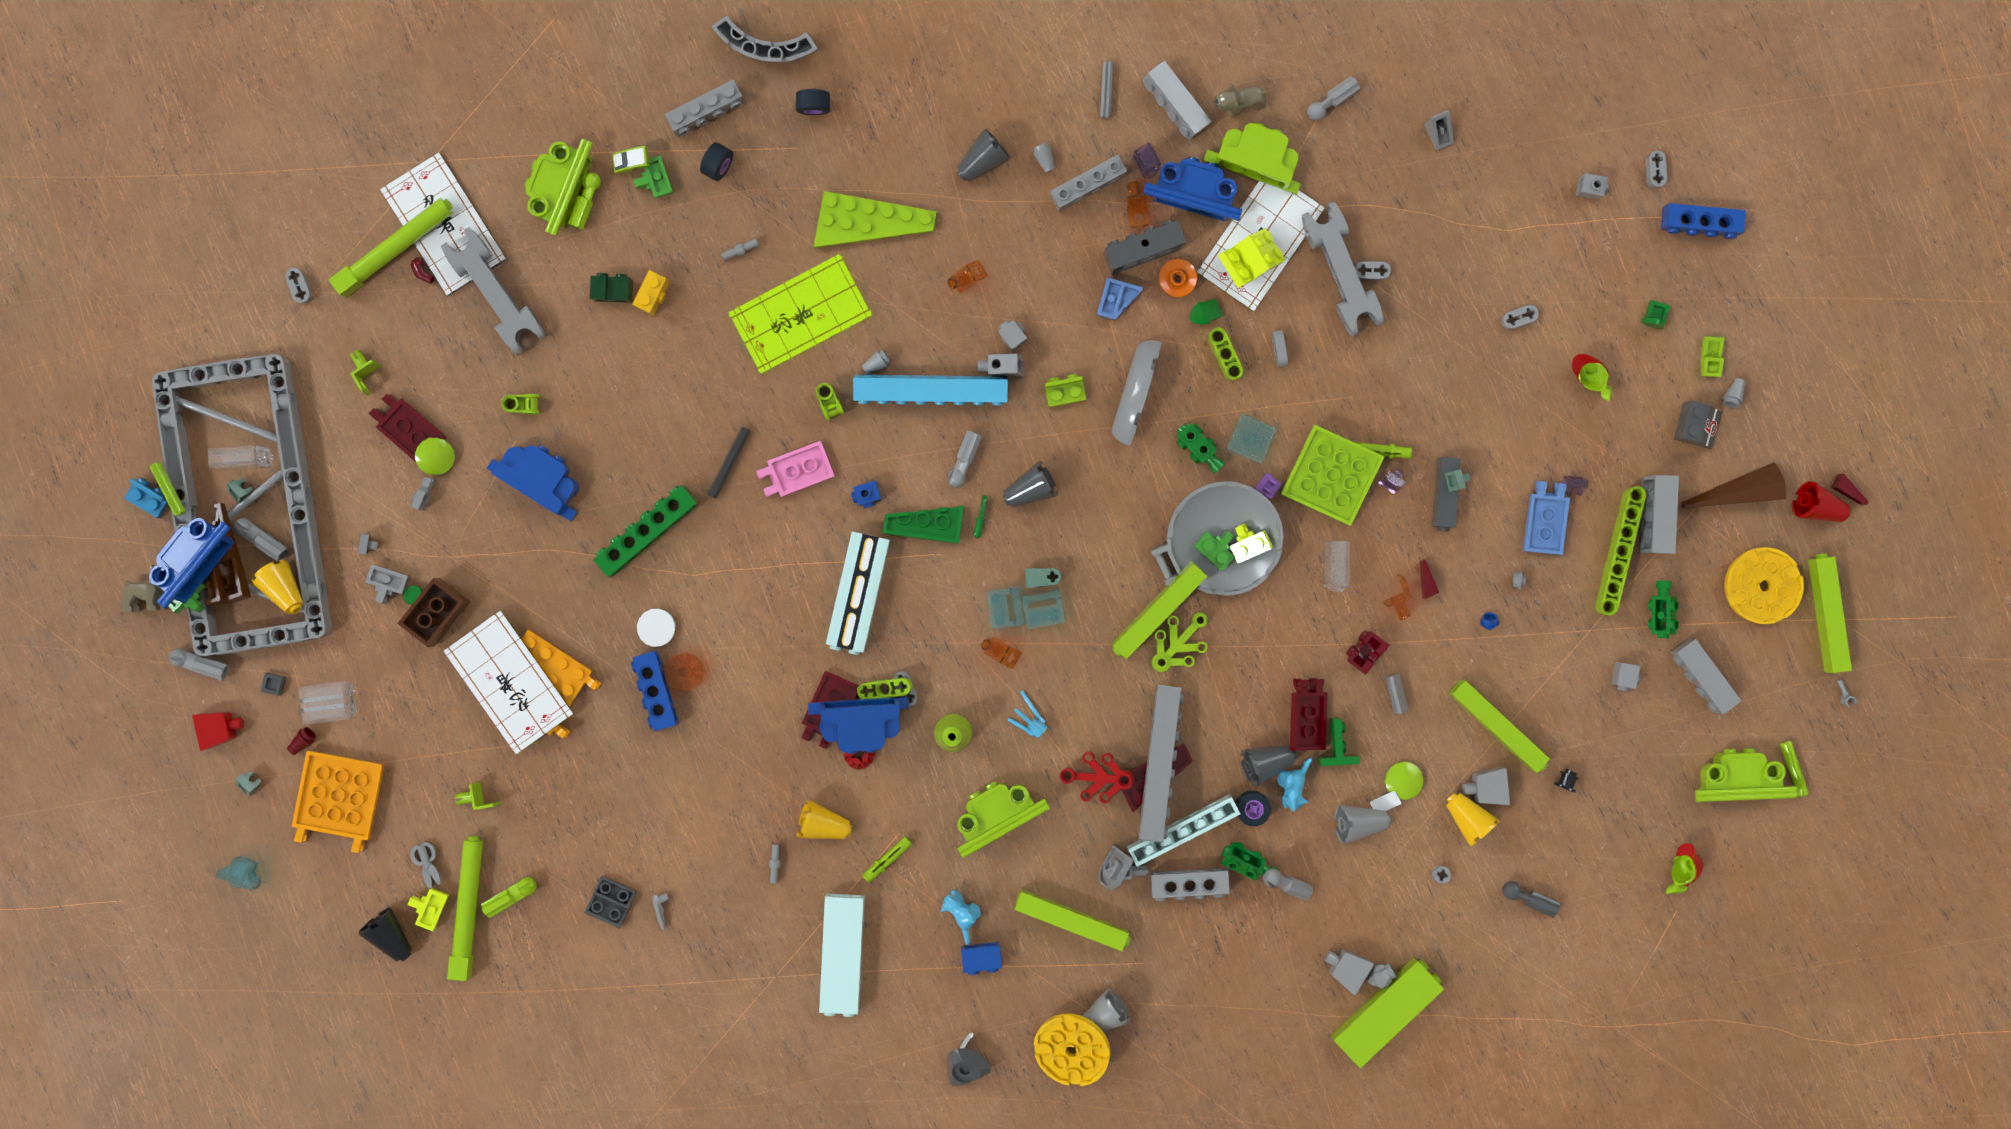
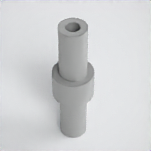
M755 238L744 244L739 243L734 246L735 248L721 255L724 261L736 255L741 256L746 254V251L759 246V242Z
M772 844V857L769 859V868H771L770 883H778V868L781 867V860L779 859L780 844Z

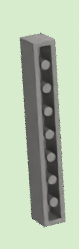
M1157 685L1138 840L1162 843L1163 839H1167L1168 827H1165L1166 819L1169 820L1170 808H1167L1168 800L1172 798V789L1169 787L1170 781L1174 780L1175 769H1172V761L1176 762L1177 750H1174L1175 742L1178 743L1179 731H1176L1177 723L1180 724L1181 712H1178L1179 704L1182 705L1184 693H1181V688L1165 685Z

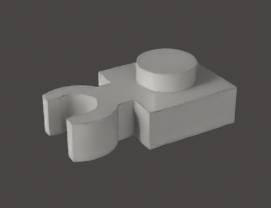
M424 477L421 488L412 496V508L425 510L435 480Z

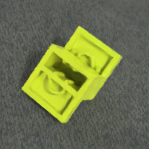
M1266 228L1247 236L1232 248L1218 255L1238 288L1256 280L1270 269L1286 261L1282 250L1277 247L1272 234Z

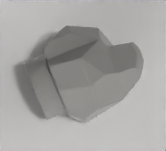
M1390 963L1386 965L1376 964L1368 975V983L1382 989L1388 987L1392 979L1397 976Z

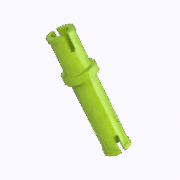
M1354 442L1389 459H1393V457L1411 459L1412 447L1395 446V444L1391 443L1390 445Z
M904 836L879 860L876 859L867 871L862 873L864 879L871 883L881 872L887 871L886 868L913 845L911 841Z

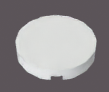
M650 609L639 618L637 633L645 644L653 647L663 646L674 637L676 622L667 611Z

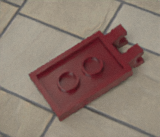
M386 394L381 399L391 407L385 414L378 408H373L368 413L379 422L376 428L415 462L416 449L422 441L429 437H437L444 440L447 438L404 399L397 401L391 394Z
M825 671L811 703L855 700L859 685ZM807 710L801 723L806 725L801 738L809 741L813 732L822 734L819 729L820 714L809 715ZM822 738L819 746L827 749L829 742Z
M1293 678V686L1296 692L1291 694L1290 750H1326L1327 692H1323L1324 679L1309 678L1308 680Z

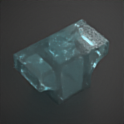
M243 856L233 858L230 866L218 869L215 876L230 882V885L233 887H243L250 891L259 888L262 881L256 875L258 862Z

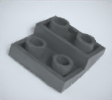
M601 876L584 913L620 929L636 895V891Z

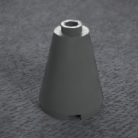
M985 129L957 166L959 169L957 173L964 181L966 179L972 181L1008 161L1010 156L1003 146L997 142V139Z
M1042 461L1036 463L1004 490L1005 495H1003V499L1007 506L1017 507L1058 496V490L1054 492L1053 487L1056 484L1047 467H1041Z
M1288 745L1244 749L1240 753V756H1244V760L1241 761L1243 772L1248 782H1253V787L1261 785L1294 764L1296 759L1295 751L1290 750Z

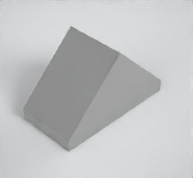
M1448 110L1430 117L1426 121L1424 126L1436 151L1454 143L1450 112Z

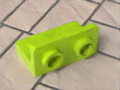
M1078 374L1066 376L1067 379L1059 380V377L1048 379V383L1044 384L1048 407L1086 401L1083 376L1078 377Z

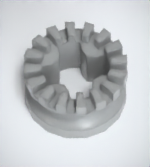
M1437 866L1432 871V877L1436 882L1445 884L1450 880L1451 872L1444 866ZM1443 869V873H1445L1446 876L1442 877L1440 880V877L1437 876V873L1441 872Z

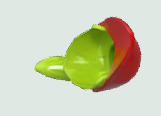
M1588 354L1576 355L1572 360V370L1579 382L1589 390L1601 392V397L1606 401H1610L1612 389L1607 384L1609 375L1606 366L1598 358Z
M1690 843L1680 845L1677 850L1671 870L1674 883L1667 887L1666 894L1685 892L1689 884L1696 881L1702 874L1703 860L1696 855L1695 848Z

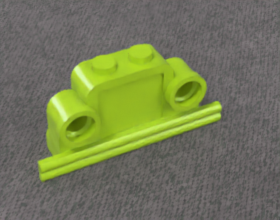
M1249 123L1245 126L1243 132L1238 129H1230L1221 141L1219 153L1207 150L1204 158L1205 162L1215 163L1224 169L1296 195L1301 183L1292 180L1298 162V154L1295 150L1287 148V136L1280 130L1265 128L1261 123Z
M581 139L578 150L564 142H555L549 148V155L541 154L532 164V174L525 182L526 194L530 197L527 208L533 216L548 222L545 232L557 236L559 228L565 229L574 203L583 185L582 178L588 173L593 160L589 155L593 145L592 142Z
M1743 748V751L1736 752V749H1724V752L1715 754L1713 763H1706L1702 766L1700 771L1701 787L1700 790H1695V802L1797 798V787H1783V778L1786 774L1783 764L1777 761H1767L1764 754L1755 752V748Z
M996 781L986 785V790L981 793L977 790L970 794V799L966 805L968 813L962 814L957 822L958 830L967 841V843L957 848L962 858L1049 810L1050 807L1045 798L1034 803L1025 786L1016 784L1009 789L1005 783H996Z

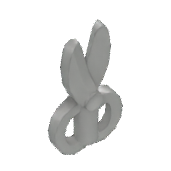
M424 842L411 849L410 857L414 864L423 866L422 875L424 882L428 888H431L432 877L438 885L442 883L438 869L432 864L437 855L436 849L433 844ZM426 846L430 848L432 853L430 859L425 848ZM416 850H418L422 862L417 860L415 856Z

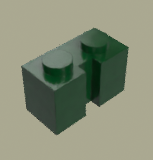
M597 273V276H591L590 299L592 301L632 303L633 280L627 277V274H616V277H608L607 273Z

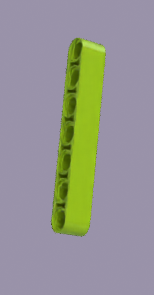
M1640 486L1629 487L1624 490L1595 604L1596 611L1601 615H1614L1619 608L1646 500V491ZM1632 491L1637 492L1638 496L1636 500H1634L1631 496ZM1628 509H1631L1633 512L1631 519L1627 516ZM1623 528L1628 530L1627 537H1624L1622 534ZM1619 546H1622L1624 550L1622 556L1618 554ZM1614 565L1619 567L1617 574L1613 572ZM1611 583L1615 587L1612 593L1608 590V586ZM1606 602L1610 605V609L1607 612L1604 610Z

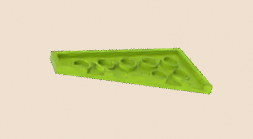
M824 191L814 249L845 243H858L879 240L881 238L934 232L937 212Z

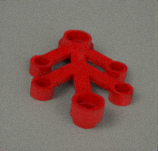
M1090 751L1085 752L1082 759L1096 773L1075 772L1074 769L1069 767L1064 768L1060 772V780L1065 784L1072 783L1074 780L1096 782L1089 789L1081 792L1080 798L1084 802L1090 801L1092 796L1106 783L1115 784L1108 791H1103L1100 794L1099 800L1102 803H1108L1112 796L1120 789H1130L1135 783L1134 775L1128 770L1122 771L1114 762V757L1110 753H1105L1101 761L1104 765H1108L1115 775H1108ZM1086 754L1091 755V761L1086 760ZM1109 756L1111 758V761L1106 762L1104 760V757ZM1070 772L1072 777L1067 778L1065 773ZM1122 777H1128L1129 782L1124 783ZM1083 793H1089V799H1085ZM1107 794L1109 799L1103 800L1102 795Z

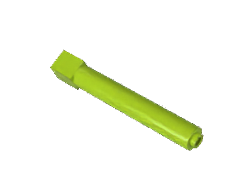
M440 197L350 267L345 266L329 278V282L339 295L346 298L362 287L365 284L364 281L453 214V205L447 198L443 200Z
M468 836V839L463 840L453 948L448 964V980L467 981L472 977L474 960L472 948L483 840H480L479 836Z

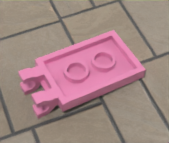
M821 441L768 460V467L756 471L759 479L767 476L771 478L773 486L763 489L766 497L778 492L783 497L835 477Z

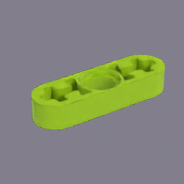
M906 677L869 681L858 686L857 694L861 699L904 696L912 691L913 684ZM902 681L904 685H907L904 691L903 688L895 689L894 687L902 684ZM883 683L887 684L890 688L888 694H884L880 690V686ZM866 687L867 689L875 688V691L868 693V696L867 693H863V689Z

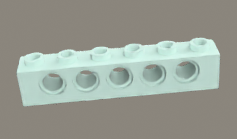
M1228 794L1165 826L1168 827L1167 839H1163L1162 843L1138 840L1128 845L1127 848L1138 867L1240 815V812L1233 798Z

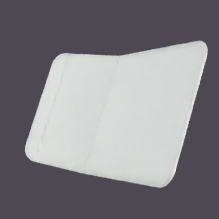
M1395 791L1370 802L1373 809L1383 811L1401 804Z

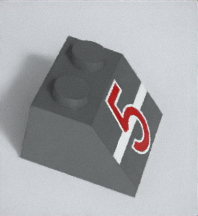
M1684 402L1674 440L1712 449L1722 412L1711 405L1700 402Z

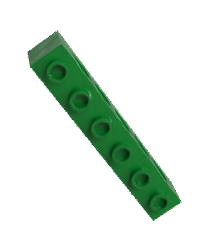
M677 485L669 491L670 495L665 500L664 498L658 500L654 504L655 508L652 511H645L639 517L640 521L636 524L634 522L625 528L626 532L621 537L617 535L610 541L611 545L606 549L603 547L595 554L597 557L593 561L608 578H612L699 505L685 486L681 485L679 487ZM674 500H677L679 503V508L676 511L670 508V504ZM660 512L664 515L662 523L656 521V515ZM644 525L649 527V533L646 536L641 533V528ZM630 537L635 541L632 548L626 545V541ZM614 550H618L620 553V557L617 560L612 558Z

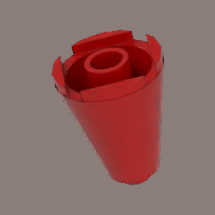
M1807 481L1802 484L1795 493L1798 495L1796 501H1792L1793 514L1802 519L1844 522L1851 513L1848 504L1816 482Z

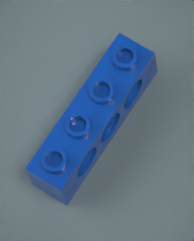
M1669 203L1662 209L1661 230H1667V233L1678 234L1680 231L1686 232V235L1691 236L1702 233L1706 237L1724 235L1726 239H1736L1737 236L1744 233L1746 210ZM1681 216L1686 218L1687 224L1681 221ZM1700 218H1703L1705 220V226L1701 224ZM1720 220H1722L1725 223L1724 228L1720 226Z
M658 650L632 657L633 662H631L633 672H637L639 679L637 680V686L644 696L642 704L649 713V717H647L649 727L653 728L654 731H658L679 724ZM647 667L653 671L651 678L645 676L644 672ZM652 686H655L658 689V695L656 697L650 694V688ZM658 704L664 708L662 715L657 714L655 711V707Z

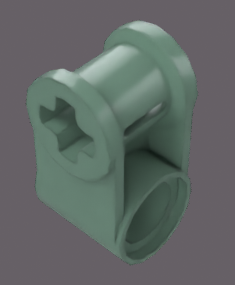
M1054 568L1025 569V587L1036 588L1057 585L1061 581V573ZM1052 571H1054L1055 575H1058V578L1053 583L1051 579L1047 578L1048 575H1051Z

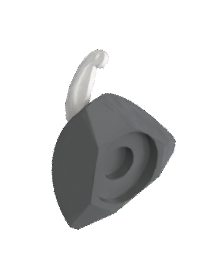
M972 1032L964 1039L960 1049L953 1050L948 1055V1075L950 1084L953 1086L970 1083L991 1072L989 1064L979 1053L965 1048L970 1038L973 1037Z

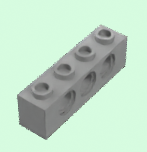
M1116 155L1051 190L1050 197L1058 212L1125 177L1127 170L1119 155Z
M1227 868L1150 872L1151 896L1156 898V901H1166L1168 897H1175V900L1187 899L1186 896L1203 899L1206 898V895L1221 898L1225 897V894H1230ZM1208 879L1214 881L1211 888L1204 887V882ZM1189 880L1195 883L1192 889L1185 888V883ZM1168 882L1175 883L1173 890H1166L1165 886Z

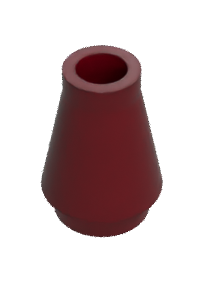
M308 727L299 729L287 750L291 754L296 755L314 743L316 734Z

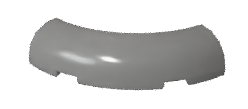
M727 15L711 26L717 35L733 49L750 58L761 61H792L807 56L819 49L808 32L788 41L769 42L751 37Z
M1144 341L1135 349L1112 425L1114 437L1121 443L1129 446L1132 444L1162 343L1160 341Z

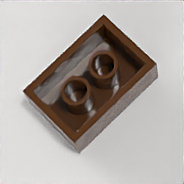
M433 578L397 624L426 647H435L470 601L441 578Z

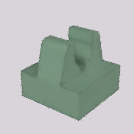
M1461 469L1444 473L1449 492L1466 488L1465 482L1471 481L1469 473L1462 474Z
M243 478L236 481L233 479L227 483V492L237 503H240L252 493L251 486L247 489L241 488L246 483V480Z
M252 771L241 774L235 779V785L248 797L255 793L261 783L260 779H257L255 782L249 781L253 776Z

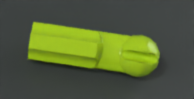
M593 172L585 174L582 178L583 189L581 195L576 198L567 223L580 230H584L593 206L592 197L594 192L601 186L600 177Z
M530 877L522 878L516 884L481 904L482 911L488 918L493 917L521 899L535 893L537 888L536 881Z

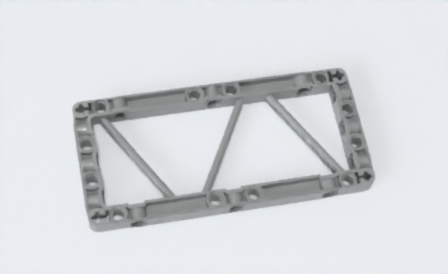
M271 354L156 373L152 378V387L164 467L185 508V513L179 516H175L172 512L174 531L176 532L182 526L187 527L190 521L198 518L196 506H198L186 427L183 426L182 407L277 442L282 469L227 513L229 520H231L283 478L303 606L299 612L305 614L304 622L218 635L212 605H204L208 588L205 587L199 593L201 597L198 599L202 602L205 609L201 613L192 611L191 608L187 609L194 652L199 656L223 655L310 641L329 636L332 632V623L327 598V587L290 360L278 354ZM240 366H243V371L239 374L238 369ZM202 372L205 373V377L203 380H201L200 378ZM267 375L276 434L181 398L180 391H182V388H201L220 385V382H239ZM283 378L284 385L280 387L279 381ZM167 397L170 398V402L168 405H166L165 403ZM296 473L299 474V480L297 482L294 481V475ZM182 491H183L184 494H185V497H184L183 500H181V498H180V494H181ZM301 511L305 512V518L303 520L300 519ZM208 575V576L206 577V579L203 581V583L205 584V586H206V582L209 581V575ZM248 584L250 593L270 600L257 587ZM317 605L320 608V613L318 615L314 611V608ZM202 624H204L206 627L204 633L201 631ZM280 631L285 633L283 640L279 636ZM243 637H245L247 640L245 646L242 644Z

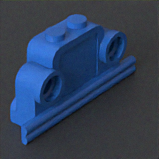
M1194 157L1183 159L1179 165L1168 162L1160 170L1157 185L1147 182L1145 184L1143 194L1152 196V201L1225 222L1228 218L1240 220L1242 209L1231 206L1237 192V185L1232 179L1223 178L1224 173L1222 169L1218 168V165L1215 163L1207 162V164H1204Z
M539 444L538 447L530 445L526 448L514 446L506 451L500 462L492 459L487 467L492 472L491 474L554 514L561 515L569 521L574 519L577 511L567 505L572 497L578 493L579 485L575 479L567 477L570 469L565 464L566 460L557 454L555 457L548 453L550 450Z
M195 518L190 521L187 527L182 526L173 534L172 538L162 547L157 555L156 562L158 565L152 568L149 575L151 583L165 591L157 600L158 604L166 609L173 599L183 603L190 599L235 543L230 537L226 536L231 527L224 521H221L216 527L204 519Z
M905 696L808 703V714H820L819 729L823 738L828 742L837 741L841 751L847 754H854L857 751L871 753L883 748L885 737L893 738L898 734L900 709L909 708V698Z

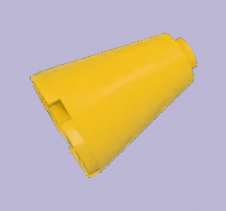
M279 560L280 563L278 564L271 562L259 569L254 574L256 579H252L254 586L286 614H296L301 611L303 600L287 561Z
M1454 792L1446 799L1448 802L1446 807L1470 846L1476 844L1478 839H1482L1500 822L1496 817L1462 793L1457 795Z
M812 800L806 801L807 804H804L798 824L801 826V830H797V837L845 839L846 836H850L852 825H850L849 820Z

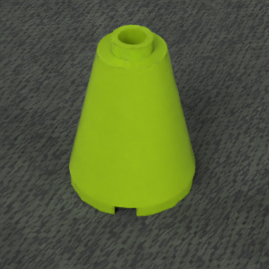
M948 714L937 722L934 729V737L937 744L943 750L958 752L966 748L970 743L972 728L968 720L963 716ZM954 733L956 738H950L948 735Z

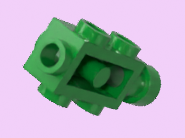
M1184 423L1177 430L1179 434L1176 436L1178 439L1176 443L1183 450L1187 448L1191 452L1189 456L1196 464L1206 462L1214 474L1226 464L1221 458L1218 459L1214 455L1217 451L1215 449L1217 445L1211 438L1206 439L1202 435L1203 430L1197 424L1193 425L1190 423L1186 425ZM1187 433H1193L1194 438L1188 439ZM1202 446L1207 448L1206 453H1201L1200 448Z
M1656 581L1658 596H1652V600L1648 602V609L1652 611V619L1648 621V628L1652 630V634H1657V638H1669V635H1677L1679 628L1677 620L1679 602L1677 596H1670L1672 581Z
M1231 842L1229 846L1226 845L1221 853L1224 856L1222 865L1254 881L1260 875L1263 876L1269 869H1277L1279 871L1274 866L1269 867L1265 865L1266 859L1262 857L1260 852H1251L1245 849L1244 845L1239 842Z

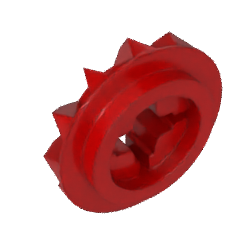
M844 752V758L850 767L865 769L873 762L875 752H865L862 755L863 762L858 757L852 758L851 756L854 754H847L846 752Z

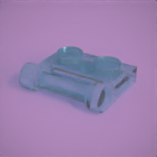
M1021 587L986 591L991 629L1025 625L1019 594L1021 593ZM1006 594H1012L1015 620L1009 621Z
M1059 588L1041 594L1021 595L1027 629L1065 622ZM1055 599L1056 601L1055 605L1029 608V603Z

